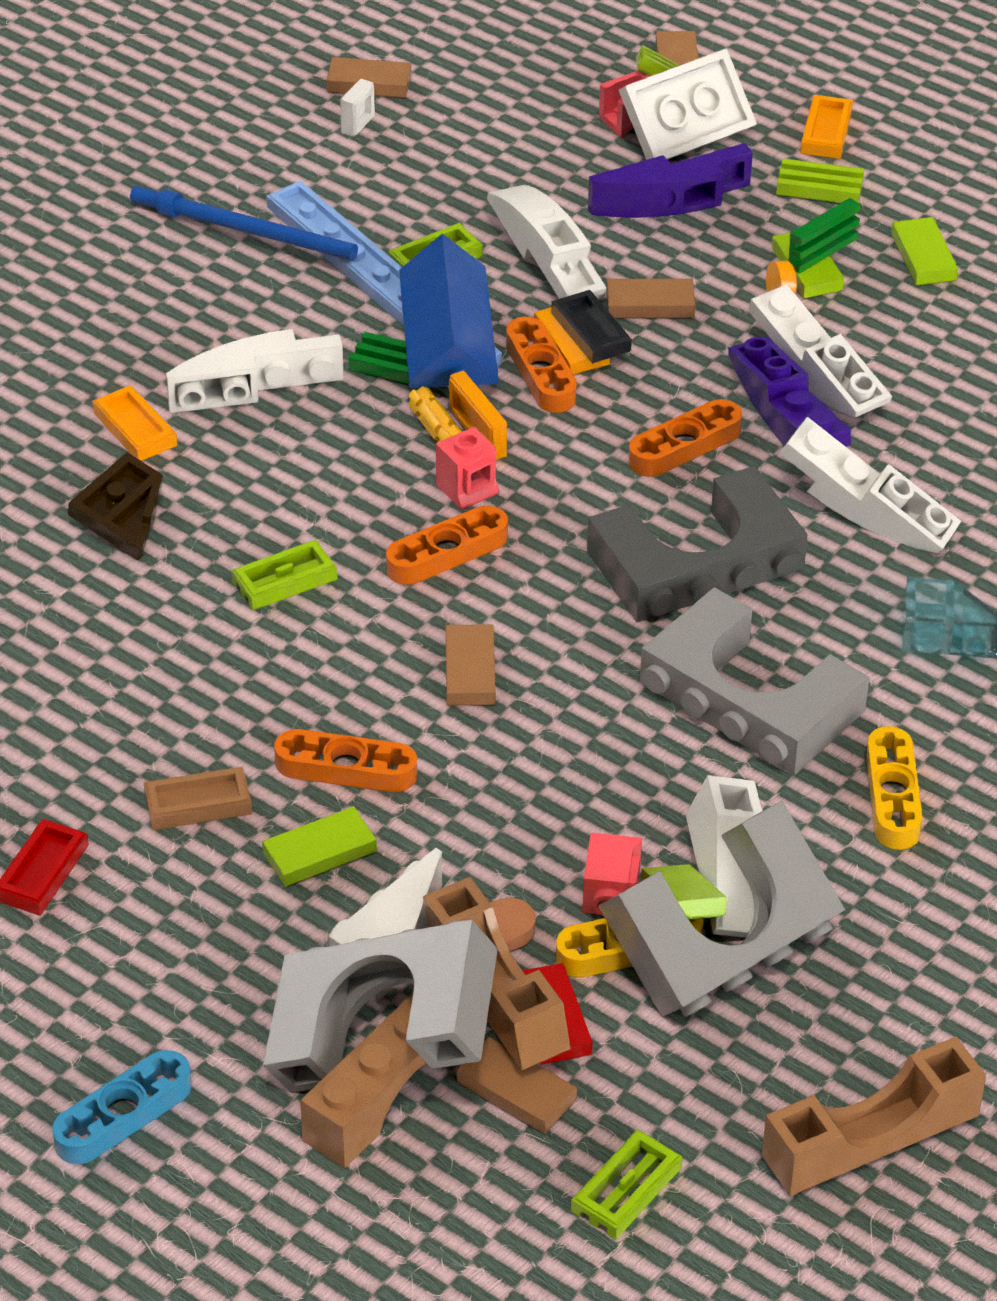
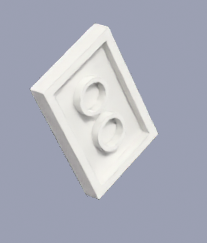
M727 48L619 89L646 160L664 155L668 160L757 125Z

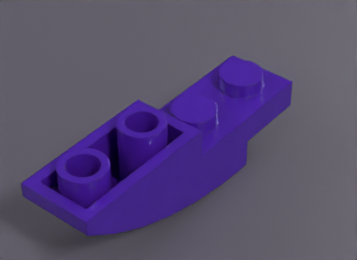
M745 143L673 164L664 155L589 176L588 211L591 215L643 218L679 215L721 206L723 193L750 186L753 151Z
M754 337L746 340L743 344L728 347V356L747 395L762 419L784 446L807 417L845 447L851 445V429L809 391L808 373L769 337Z

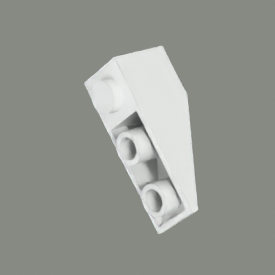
M707 775L686 813V819L699 873L727 897L726 915L710 917L713 934L747 937L754 919L752 891L721 835L762 812L755 781Z
M435 848L420 861L412 862L405 869L401 877L385 890L382 889L375 892L367 904L352 917L340 921L333 928L331 934L328 935L329 946L350 943L361 938L371 939L397 934L408 929L419 930L427 928L428 921L423 896L442 887V851ZM395 986L379 992L371 1000L376 1003Z

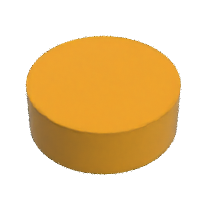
M787 260L771 261L766 272L767 292L787 284L793 293L796 294L797 280L793 265Z

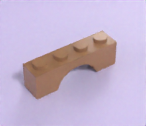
M471 877L465 878L423 896L429 927L445 925L456 920L466 921L472 919L498 948L487 1022L521 1070L570 1050L562 1000L540 970L525 975L505 942L492 905Z
M413 993L300 1100L302 1141L344 1169L380 1135L384 1119L396 1095L406 1081L420 1067L426 1064L419 1054L406 1042Z
M957 1036L909 1055L902 1069L885 1087L861 1102L846 1107L831 1108L822 1105L813 1095L767 1114L762 1157L789 1196H792L978 1117L986 1074Z

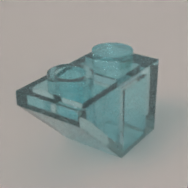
M907 577L902 611L901 651L997 659V612L956 581Z

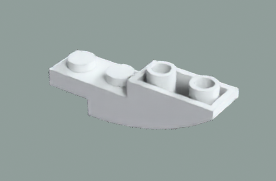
M528 185L488 193L487 200L524 259L534 257L559 299L591 290L599 301L603 300L607 288L587 258L591 245L570 216L555 201L538 189Z
M787 284L751 299L748 311L773 342L808 373L809 391L820 401L854 418L891 401L892 395L844 337L839 334L831 338Z
M293 329L243 338L203 352L166 373L170 413L256 403L258 402V390L343 380V350L340 335L295 340Z
M809 417L801 423L780 451L783 457L814 480V483L807 491L848 520L880 536L916 549L939 553L961 523V520L888 464L881 473H878Z

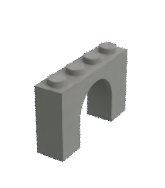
M714 587L642 647L640 683L653 693L660 694L685 709L691 716L698 717L723 732L731 740L738 741L761 755L769 763L781 767L792 775H796L865 712L869 676L829 654L799 682L783 690L755 692L729 683L718 673V670L749 644L752 609Z
M783 801L763 810L721 835L745 876L754 899L753 923L747 937L740 945L716 943L699 933L686 917L661 871L599 905L600 910L662 1017L679 1009L683 1016L686 1017L712 1002L708 992L720 985L725 992H728L753 977L748 969L749 967L761 960L766 968L781 961L793 953L789 943L802 936L807 944L833 929L829 919L845 910Z
M471 919L466 921L456 920L445 925L419 930L408 929L401 933L371 939L361 938L354 942L329 947H313L307 951L284 955L263 1066L290 1093L313 1089L342 1061L347 1031L360 1008L379 992L389 987L406 983L414 984L406 1042L432 1069L481 1061L498 948Z

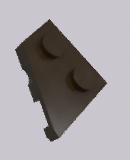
M126 452L69 502L68 516L138 561L144 552L162 488L163 475Z

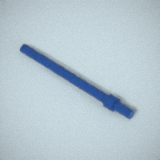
M134 186L130 193L131 202L156 208L159 214L176 218L179 215L350 261H353L358 253L357 244L184 199L181 193L164 189L158 192Z

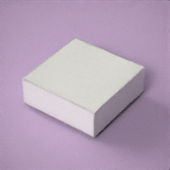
M360 79L340 99L341 133L354 137L375 116L373 82Z

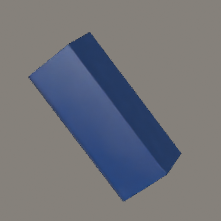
M441 234L399 269L409 388L449 386L450 375L463 370L476 385L498 384V369L486 267L444 234Z

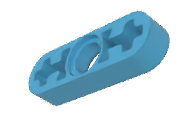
M171 1050L155 1052L62 1112L55 1119L52 1127L57 1155L63 1161L71 1164L88 1163L187 1098L192 1088L190 1064L187 1058L181 1053ZM160 1075H163V1076H164L163 1078H160L159 1080H157V1077H158V1076H160ZM174 1076H176V1079H175V1080H173V1081H170V1080H169L170 1078H173ZM119 1099H130L138 1104L134 1111L124 1115L114 1114L108 1110L109 1105ZM95 1116H97V1117L99 1118V1119L96 1120V1121H94V1117H95ZM73 1132L77 1134L69 1138V1134ZM88 1133V1137L83 1140L79 1137Z

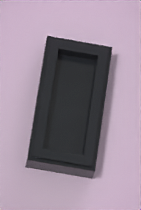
M591 290L552 301L551 314L592 364L631 351L632 339Z

